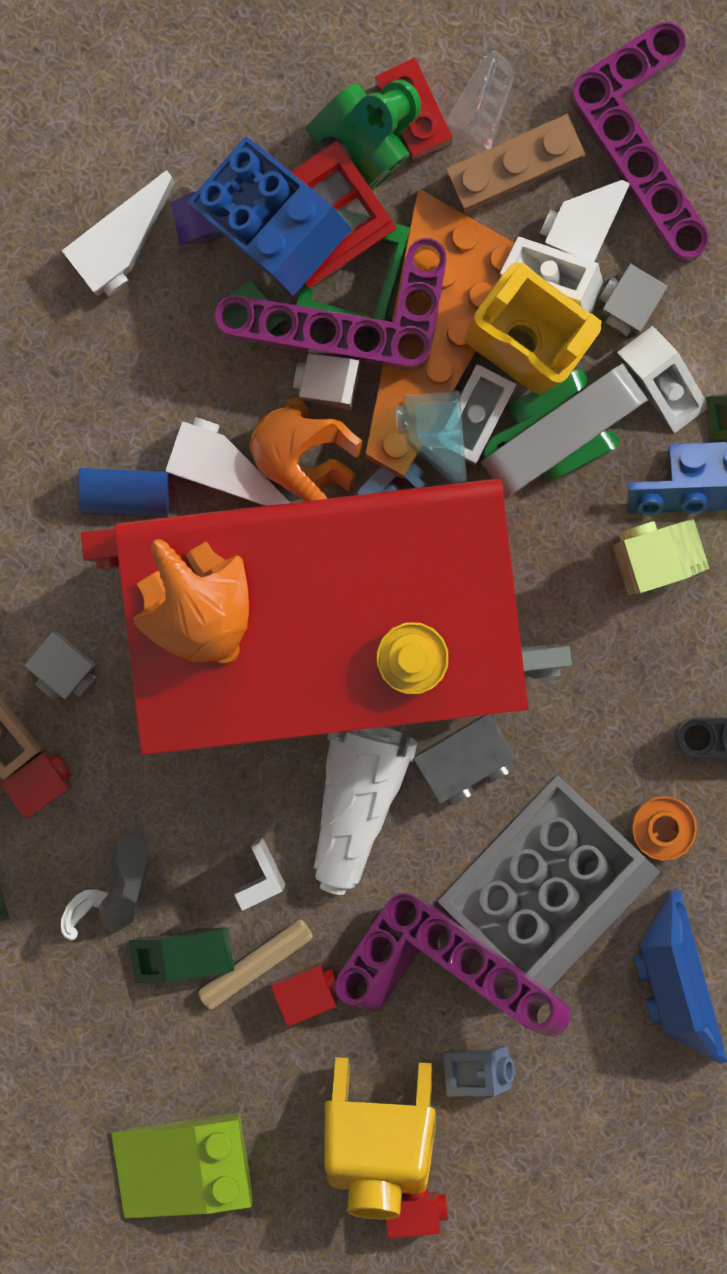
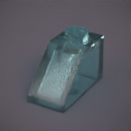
M459 391L405 395L402 399L403 406L395 408L397 433H405L406 444L453 484L466 482Z

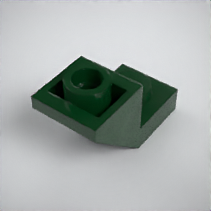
M228 927L196 928L174 936H146L129 940L135 983H170L234 971Z

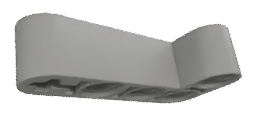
M622 363L480 463L491 479L501 478L505 499H507L607 428L616 424L633 410L639 408L648 399Z

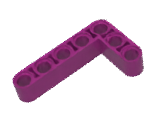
M661 22L581 73L574 82L571 91V102L619 178L630 183L627 190L668 253L680 262H691L696 260L708 245L709 233L623 101V98L674 66L686 47L684 31L675 23ZM659 36L670 37L675 42L676 51L670 55H662L655 50L653 40ZM631 60L638 65L640 75L634 79H624L618 74L616 65L620 61ZM586 84L597 85L603 93V99L598 103L589 104L581 98L579 89ZM611 120H617L626 127L627 136L619 141L611 140L605 135L603 126ZM634 157L646 159L650 164L651 173L643 178L633 176L628 170V161ZM659 193L669 195L675 204L674 211L669 214L657 213L652 206V197ZM682 230L692 231L698 238L697 249L693 251L680 249L676 243V234Z
M421 238L409 247L405 260L395 322L239 295H230L223 298L217 304L215 321L220 331L226 337L237 341L318 355L359 360V362L404 370H417L428 362L431 355L446 271V252L444 247L432 238ZM423 250H430L438 256L439 264L434 270L422 271L413 262L415 256ZM414 294H423L430 299L432 306L426 314L416 316L407 310V300ZM233 307H241L248 312L247 322L238 329L229 328L224 324L226 312ZM283 314L292 320V327L284 336H274L268 332V322L275 315ZM320 322H328L336 329L334 339L327 344L316 343L311 338L313 327ZM363 330L375 331L380 337L379 345L370 352L361 351L355 346L354 340L356 335ZM408 337L419 339L424 346L423 353L416 359L408 360L403 358L398 351L399 344L403 339Z
M408 893L394 895L387 902L335 981L337 997L343 1003L364 1011H375L386 1002L421 950L529 1030L546 1037H555L561 1034L570 1022L569 1008L562 999L433 905ZM415 907V919L411 924L406 925V915L411 908ZM448 930L449 940L442 949H439V937ZM390 943L392 947L391 954L382 962V950ZM481 954L482 965L476 973L472 974L471 963L476 956ZM366 979L367 989L365 993L360 998H358L357 988L359 984ZM515 979L516 989L514 994L505 999V985L510 980ZM548 1003L550 1015L544 1023L539 1024L537 1019L538 1011L543 1005Z

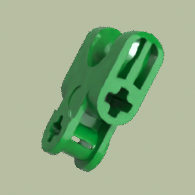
M396 79L387 84L379 93H371L369 95L366 94L359 83H355L336 95L306 126L305 130L316 145L326 137H334L343 142L351 154L353 164L370 189L374 190L409 158L410 153L398 137L419 117L422 105L416 89L404 80ZM345 181V185H346L347 188L351 191L352 189L349 187V185H348L347 182Z
M582 369L572 371L565 381L546 394L537 395L531 392L507 405L516 425L489 440L483 451V460L499 449L498 445L503 444L504 446L563 405L570 396L576 395L587 383V376ZM603 431L544 472L542 475L546 483L548 484L614 450L620 444V440L614 432Z

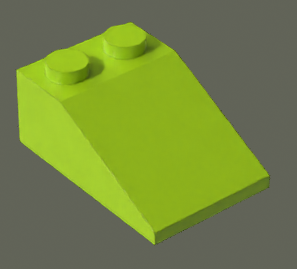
M240 1112L111 1132L124 1218L210 1214L250 1208L252 1206L253 1192Z

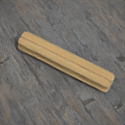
M297 920L234 964V971L220 974L200 988L198 991L199 998L209 1010L214 1009L311 941L313 937L311 930L303 920Z

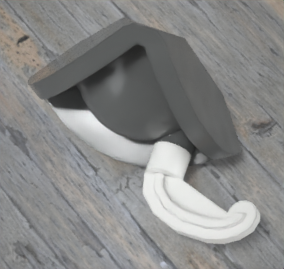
M142 831L125 835L114 847L111 857L112 870L107 879V892L85 890L77 894L67 905L61 918L60 926L61 933L65 939L73 941L77 938L78 932L74 927L92 907L99 908L101 924L114 933H118L134 922L150 859V850Z

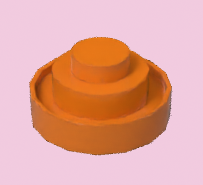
M665 795L652 797L642 803L635 812L631 825L633 839L639 849L650 858L661 861L677 859L687 853L693 845L697 833L696 819L689 806L677 798Z

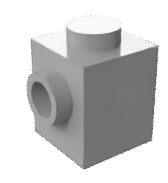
M630 263L621 280L619 281L612 277L599 297V300L606 303L601 311V314L608 317L605 325L625 337L628 336L630 331L638 335L668 286Z
M52 632L25 664V667L39 678L35 685L53 700H56L59 695L64 699H69L73 694L80 698L96 680V677L91 672L97 665L58 632Z

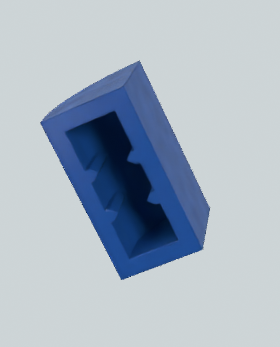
M79 468L81 514L167 518L169 517L171 474L158 471Z

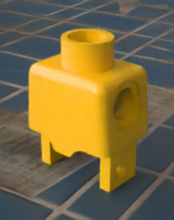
M515 262L507 268L476 311L465 333V340L470 347L532 393L543 395L568 378L600 333L602 321L548 283L526 264ZM511 329H520L526 332L533 340V352L509 336V331Z
M335 1057L332 1101L325 1102L324 1167L327 1182L331 1187L348 1190V1214L366 1219H395L400 1216L402 1193L420 1194L427 1188L436 1128V1111L434 1108H431L432 1063H419L416 1106L349 1102V1058Z

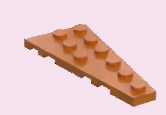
M419 188L416 195L391 322H395L405 260L409 247L421 238L437 240L446 252V271L431 355L428 362L417 370L382 366L365 452L366 459L402 479L476 353V350L467 344L465 333L476 311L501 278L500 272L515 244L513 241ZM423 250L415 256L413 262L419 270L431 271L438 266L439 258L434 252ZM414 294L406 302L407 310L416 316L426 314L432 306L430 299L423 294ZM414 337L403 339L398 347L400 355L408 360L418 358L424 350L422 342Z

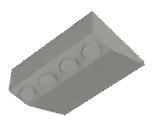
M557 775L437 902L464 929L550 990L657 877L660 871Z

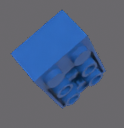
M247 136L187 202L292 296L352 230L331 204Z

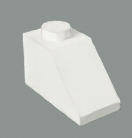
M620 180L564 201L559 212L550 209L540 231V234L547 237L544 245L594 262L630 183Z
M519 236L500 272L502 277L512 263L523 262L532 271L590 314H592L604 289L598 263Z
M653 326L617 352L630 375L674 433L707 410L706 400L681 356Z
M308 354L306 364L300 362L297 364L293 388L300 389L299 398L301 400L351 410L360 372L359 360Z

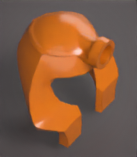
M293 396L284 403V408L271 411L264 415L256 424L251 435L249 449L256 467L269 480L282 485L293 494L303 498L304 501L327 499L321 491L329 483L340 485L348 492L355 487L357 474L338 460L329 459L316 467L298 464V459L303 452L323 443H336L357 458L360 455L362 440L354 435L343 422L334 419H308L309 410L306 404L300 398Z
M161 539L154 540L151 544V553L154 556V563L157 565V572L137 583L144 596V610L133 618L134 625L154 643L180 658L189 660V662L216 661L220 664L234 662L240 653L239 644L247 630L249 616L248 585L243 559L239 555H235L225 560L215 554L206 541L186 554L187 559L196 572L194 574L187 567L186 563L181 560L180 556L175 554V550L169 547L168 543Z

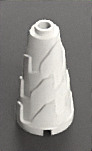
M387 727L328 733L327 740H330L326 762L327 776L323 795L321 830L314 869H317L315 878L321 882L320 888L332 894L344 895L346 889L354 888L355 884L359 883L372 845L381 831L390 804L400 789L409 762H413L417 742L413 738H408L406 746L400 744L403 733Z

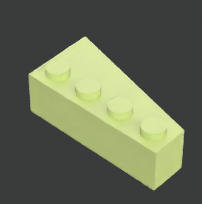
M694 519L658 530L655 521L619 533L621 542L612 545L627 595L643 593L684 580L709 569Z

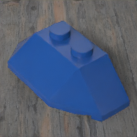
M678 888L669 890L639 942L641 955L634 956L639 979L641 982L649 980L653 997L645 999L652 1024L661 1023V1027L667 1035L719 1064L726 1063V1052L683 897Z

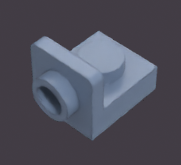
M412 462L404 479L413 488L426 487L425 483L420 480L425 474L424 471L415 462ZM380 467L357 491V494L397 491L401 487L395 482L399 477Z
M497 1046L490 1050H449L443 1053L447 1096H496L511 1089V1083L515 1075V1066L512 1058L509 1057L508 1046Z

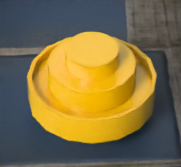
M404 623L392 628L382 638L377 650V666L382 678L393 689L405 694H421L433 689L443 679L448 668V649L444 639L433 628L422 623Z

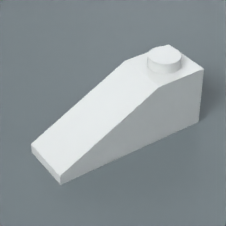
M167 170L62 250L97 296L103 292L108 297L112 296L129 282L125 275L133 270L175 184Z
M197 417L194 418L193 424L182 421L165 470L166 472L263 506L290 503L224 435L217 433L220 425Z

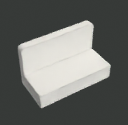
M263 838L256 840L251 848L264 876L239 887L235 893L242 911L282 892L286 885Z

